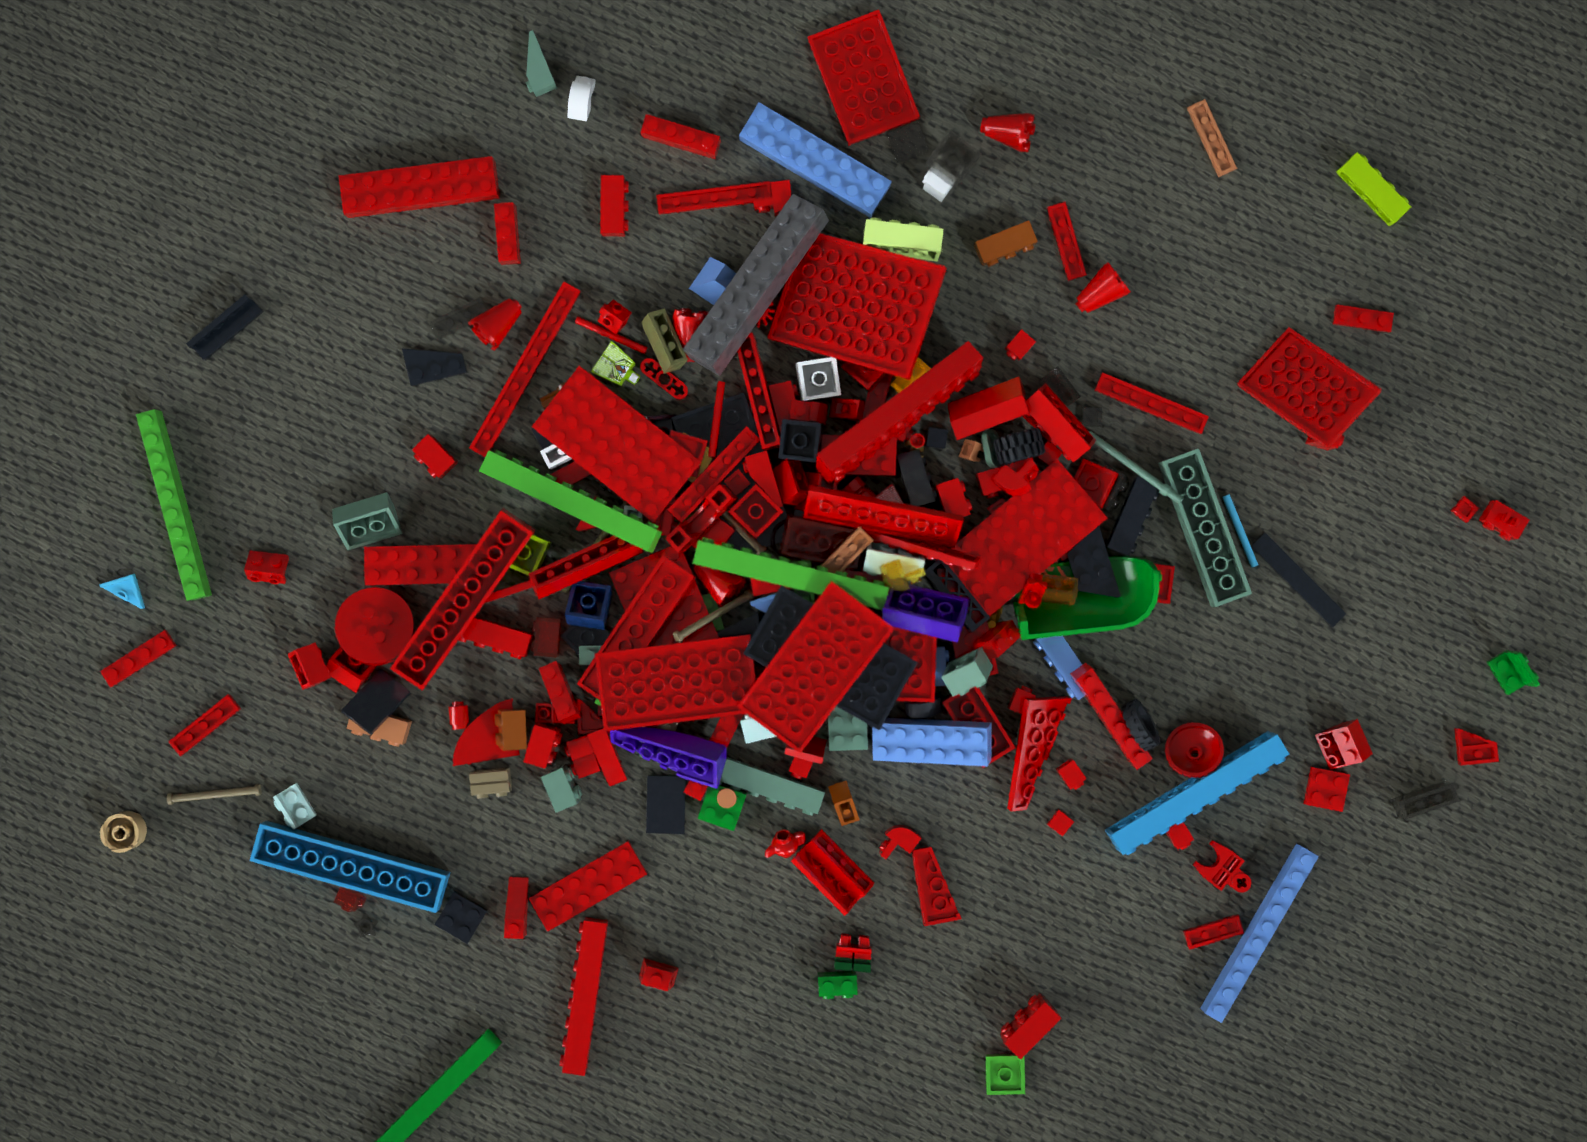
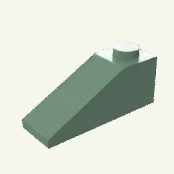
M532 30L529 31L526 71L529 81L526 82L529 92H534L535 96L538 97L557 89V86Z

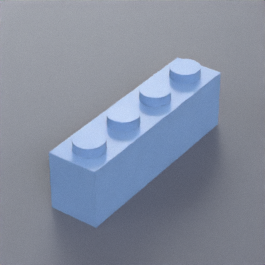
M1064 637L1036 638L1033 641L1034 645L1039 651L1043 650L1046 654L1044 657L1045 661L1050 667L1054 666L1057 671L1054 674L1058 680L1065 682L1067 685L1065 690L1071 698L1075 697L1077 700L1083 698L1084 694L1070 675L1082 663Z

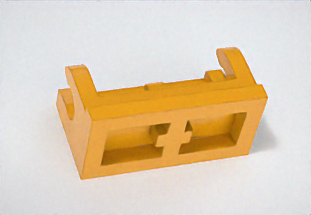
M918 357L910 380L897 377L890 386L899 393L931 368Z

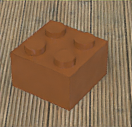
M522 708L498 709V714H495V726L499 727V733H496V745L503 751L527 749L525 710Z

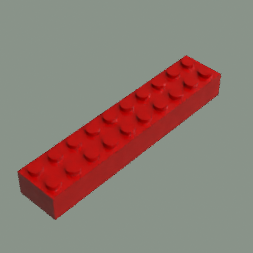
M967 341L820 451L816 456V469L830 485L833 482L841 481L845 477V473L849 470L854 471L857 469L862 460L870 459L878 448L886 447L890 443V439L894 436L899 437L902 435L906 427L910 424L911 426L915 425L925 413L926 415L930 414L938 403L946 402L950 398L951 393L954 391L959 392L967 381L975 380L980 375L979 371L983 361L982 355Z
M502 508L390 669L423 691L533 535L535 529Z

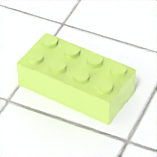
M870 218V220L866 219L863 245L915 259L938 262L944 229L939 228L937 225H928L926 227L920 226L919 223L915 222L902 224L898 220L885 222L880 218Z

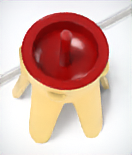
M920 433L911 435V438L905 442V446L911 445L910 451L917 450L918 448L920 452L924 450L925 438Z

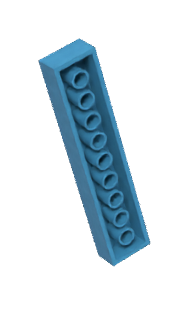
M1267 731L1224 757L1220 766L1211 774L1199 778H1189L1108 827L1105 831L1115 848L1122 855H1129L1137 850L1136 847L1140 844L1146 845L1150 843L1155 835H1162L1168 832L1170 826L1183 823L1188 815H1195L1203 810L1202 807L1208 803L1209 805L1216 803L1221 795H1228L1236 790L1235 787L1241 783L1244 785L1252 781V777L1256 774L1261 775L1267 772L1269 766L1274 763L1276 765L1286 760L1285 757L1289 753L1278 734Z
M270 821L260 823L250 857L251 862L434 913L441 908L450 876L449 871L306 831L292 829L291 827Z

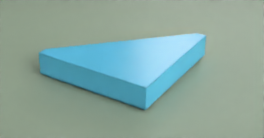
M135 574L99 584L101 588L108 590L140 609L145 608Z

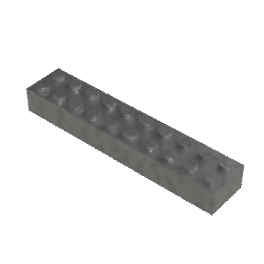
M795 194L791 195L683 348L691 360L715 374L721 375L828 223L829 219L823 209Z

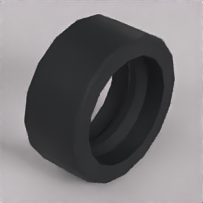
M935 693V702L904 701L906 715L912 718H927L935 716L942 711L941 698L937 693Z

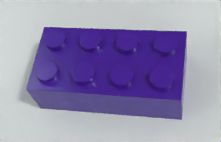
M893 581L883 607L882 619L893 627L958 642L967 615L969 599Z

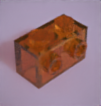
M1040 574L1042 575V581L1047 582V589L1041 602L1074 605L1078 593V578Z

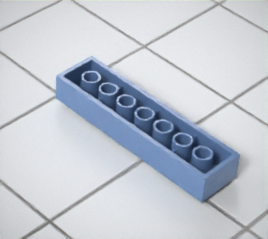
M761 103L757 104L739 134V139L743 143L869 218H872L891 186L892 181Z

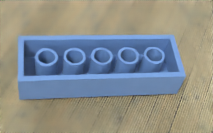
M886 718L880 730L872 727L874 761L988 766L992 760L991 722Z

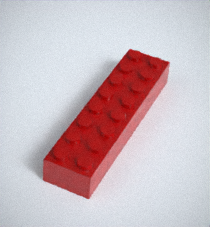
M492 156L339 175L343 214L348 218L500 199L496 162Z

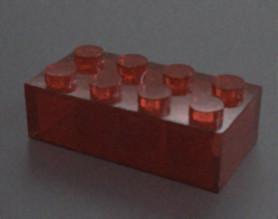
M787 514L779 551L781 555L823 563L857 528ZM860 555L847 568L857 569Z

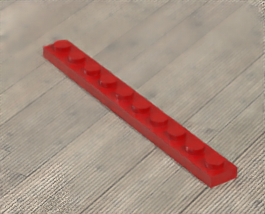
M566 282L562 283L469 449L483 457H486L488 451L492 450L579 297L580 290Z

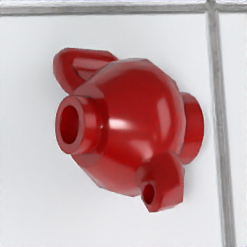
M788 830L778 831L772 839L771 845L765 850V857L769 858L774 854L783 858L791 857L796 852L798 846L806 842L805 832L799 831L792 834Z

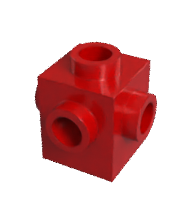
M613 299L608 305L605 303L599 311L601 315L598 322L617 335L626 325L632 312Z

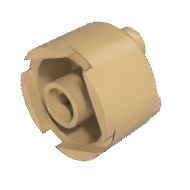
M123 811L110 816L100 829L102 843L110 848L111 851L117 853L136 848L144 842L147 833L146 823L142 816L132 811Z

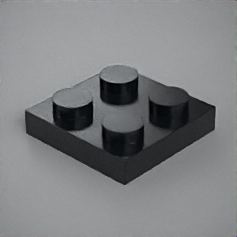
M454 891L436 921L435 926L468 944L488 910Z

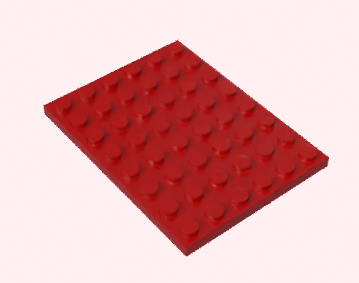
M820 233L786 281L767 338L782 344L910 380L947 268L942 265Z

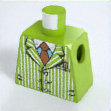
M612 341L591 371L596 376L619 386H622L625 380L635 385L640 378V375L632 370L636 363Z

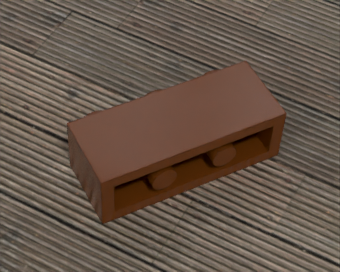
M1028 220L976 241L974 247L982 266L987 265L991 267L998 264V260L1005 257L1008 260L1017 256L1016 252L1023 250L1025 253L1033 250L1034 245L1038 241Z

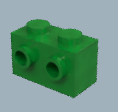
M856 971L818 972L819 997L823 996V999H833L834 996L852 998L854 997L853 995H858Z

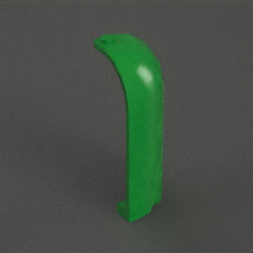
M1109 556L1121 596L1116 598L1078 591L1069 561L1053 563L1050 566L1054 567L1053 571L1046 569L1052 583L1062 579L1057 568L1058 566L1064 571L1068 580L1051 589L1042 572L1040 575H1042V581L1047 582V589L1039 607L1029 608L1025 603L1019 604V597L1023 589L1014 596L1017 602H1013L1015 617L1018 620L1017 627L1021 640L1120 630L1135 626L1147 618L1157 604L1159 582L1162 581L1161 570H1158L1151 561L1140 557Z

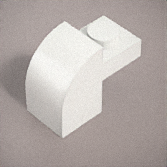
M576 76L575 81H572L568 101V118L587 121L591 110V96L595 88V79Z

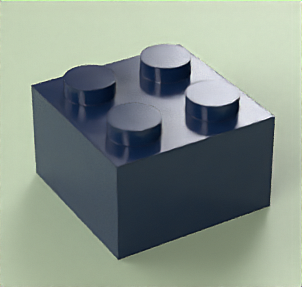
M581 581L572 584L565 612L567 625L605 630L613 596L611 586Z

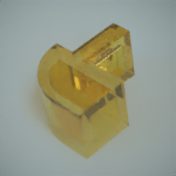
M900 559L879 566L885 584L896 591L909 590V581L911 584L922 581L921 577L926 575L923 568L904 574Z

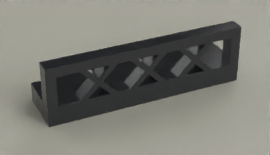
M244 294L186 344L206 361L264 311L252 297Z
M937 560L922 572V575L935 591L951 595L955 594L956 596L965 595L970 599L967 609L969 611L963 624L969 633L975 631L990 618L947 564H944L942 560ZM940 563L945 568V577H939L933 571ZM947 580H953L958 584L957 592H950L947 589ZM972 610L979 611L983 615V618L976 624L971 619Z

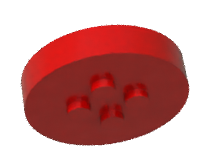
M378 587L362 589L350 595L340 606L335 619V633L341 648L353 660L370 666L385 665L395 661L414 635L415 629L412 612L405 600L391 590Z

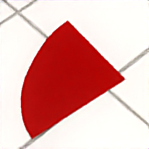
M513 698L495 704L477 717L465 729L455 747L453 766L520 755L519 750L503 751L496 745V733H499V727L495 726V714H498V709H513Z

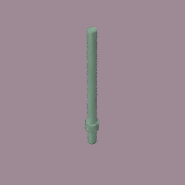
M1089 431L1096 439L1095 444L1160 490L1159 493L1163 496H1168L1178 504L1183 501L1184 498L1173 491L1170 485L1162 483L1095 433Z

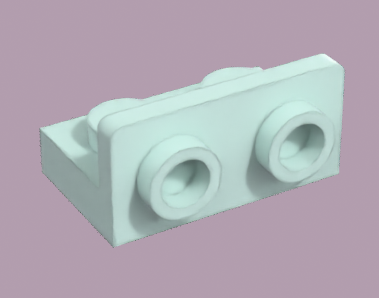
M298 783L273 797L275 807L282 811L285 816V823L288 827H292V829L317 816Z

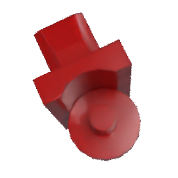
M1031 573L1019 597V604L1025 603L1029 608L1039 607L1047 589V582L1042 581V575Z

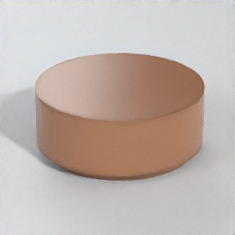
M730 788L720 790L717 795L718 804L723 808L732 807L736 802V793Z

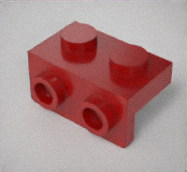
M250 550L244 568L247 579L253 582L264 581L271 584H285V572L289 557L285 554Z

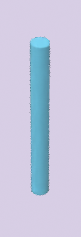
M1230 494L1223 496L1222 498L1251 568L1258 566Z

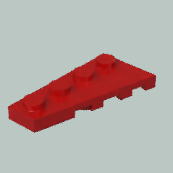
M932 847L913 849L912 857L923 925L930 926L961 920L962 918L955 906L954 899L950 894Z

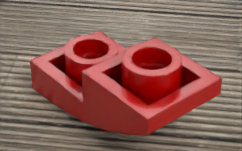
M536 703L535 722L561 723L557 718L552 703ZM577 719L568 722V724H576Z

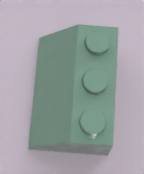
M388 492L332 509L333 525L347 551L402 534L396 510Z

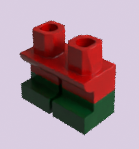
M841 933L839 943L836 945L834 970L852 971V956L854 953L853 971L871 973L872 948L869 936L859 935L858 945L851 944V934Z

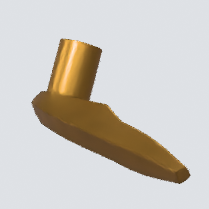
M1003 606L987 620L989 629L996 626L1002 614Z

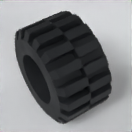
M1038 428L1006 435L993 441L1000 465L1039 456L1046 452L1042 435Z

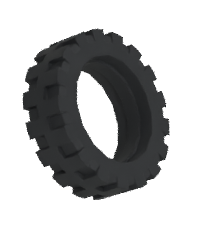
M1133 699L1121 706L1126 725L1130 729L1131 735L1134 736L1136 743H1139L1140 748L1148 751L1161 743L1158 730L1155 728L1156 725L1152 721L1151 715L1148 714L1147 709L1143 707V704L1138 699Z

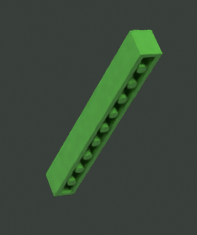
M153 409L136 414L186 601L211 596L212 593L163 413L160 410Z
M496 450L495 453L488 451L480 467V472L643 550L653 553L662 534L661 531L657 530V525L649 521L647 524L640 522V517L632 513L630 516L623 514V509L615 505L613 508L606 506V501L598 497L596 500L589 498L590 493L581 489L579 492L572 490L573 485L564 481L562 484L555 482L556 477L547 473L545 476L540 475L539 469L530 465L529 468L522 466V461L515 458L509 460L505 458L507 454Z
M703 538L702 541L698 540L693 564L819 595L833 581L863 605L883 610L887 599L889 587H886L885 582L874 580L873 583L866 582L865 577L855 575L853 579L847 577L848 573L836 570V573L833 574L829 573L828 568L817 566V569L809 568L810 564L798 561L796 565L790 563L791 559L779 556V560L771 558L772 554L760 552V555L752 554L753 550L741 547L739 551L733 549L734 545L722 542V545L719 546L714 544L715 540Z

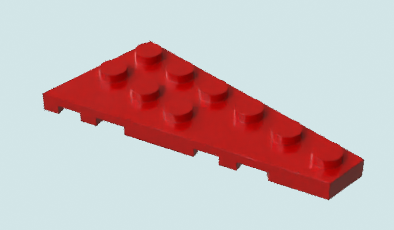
M1071 697L1024 698L1007 806L1008 810H1027L1035 790L1034 783L1037 776H1041L1043 770L1040 768L1044 759H1048L1058 734L1056 729L1060 720H1064L1066 714L1063 712L1067 703H1071Z

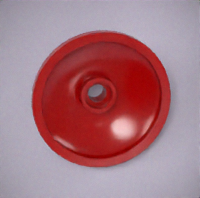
M1186 723L1171 732L1165 744V754L1169 765L1177 773L1186 777L1199 778L1211 774L1220 766L1224 757V745L1220 735L1210 726L1202 723ZM1197 753L1198 756L1193 757L1192 754Z

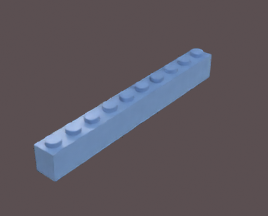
M1298 844L1295 845L1200 1009L1205 1014L1220 1023L1223 1022L1319 856Z

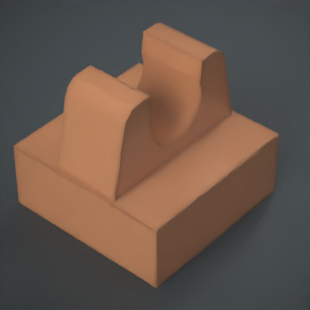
M965 439L958 457L973 462H980L981 459L977 455L979 451L984 452L982 444Z

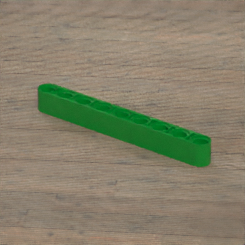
M488 1028L375 1142H404L500 1046L502 1041Z

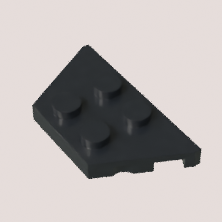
M1098 526L1067 553V558L1078 591L1118 598L1121 597L1101 530Z

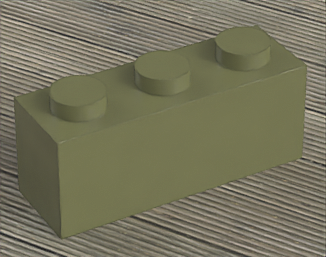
M665 308L648 313L641 324L663 373L681 369L688 359Z

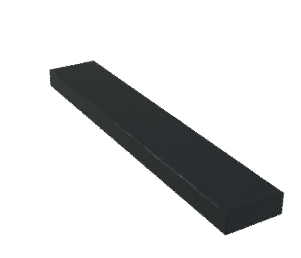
M1263 533L1251 545L1331 627H1334L1346 615L1266 533Z

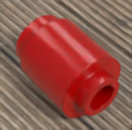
M464 701L452 702V706H448L452 729L467 728V723H469L468 705L464 704Z

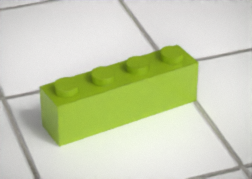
M1358 152L1352 155L1336 171L1388 226L1396 223L1411 208L1407 198L1399 195L1395 191L1394 185L1389 181L1386 182L1381 177V172L1373 168L1368 163V159Z

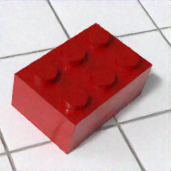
M1041 994L1031 997L1028 1001L1029 1005L1024 1010L1020 1009L1014 1015L1015 1019L1011 1023L1007 1022L1001 1028L1000 1036L1004 1044L1020 1060L1061 1019L1058 1011Z

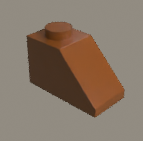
M847 781L828 786L841 826L859 821L860 819Z

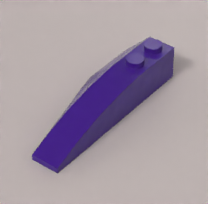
M635 727L610 731L611 743L631 753L636 751L640 753L643 759L647 761L652 759L660 763L661 768L665 770L670 768L676 771V775L681 778L718 788L726 763L725 745L684 733L656 728Z

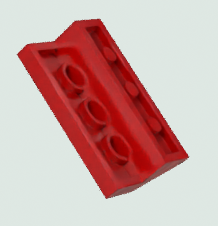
M1020 376L948 403L950 423L956 439L960 440L1029 414L1030 411L1024 397L1026 393Z
M822 829L791 860L844 916L849 913L856 902L863 898L875 884Z

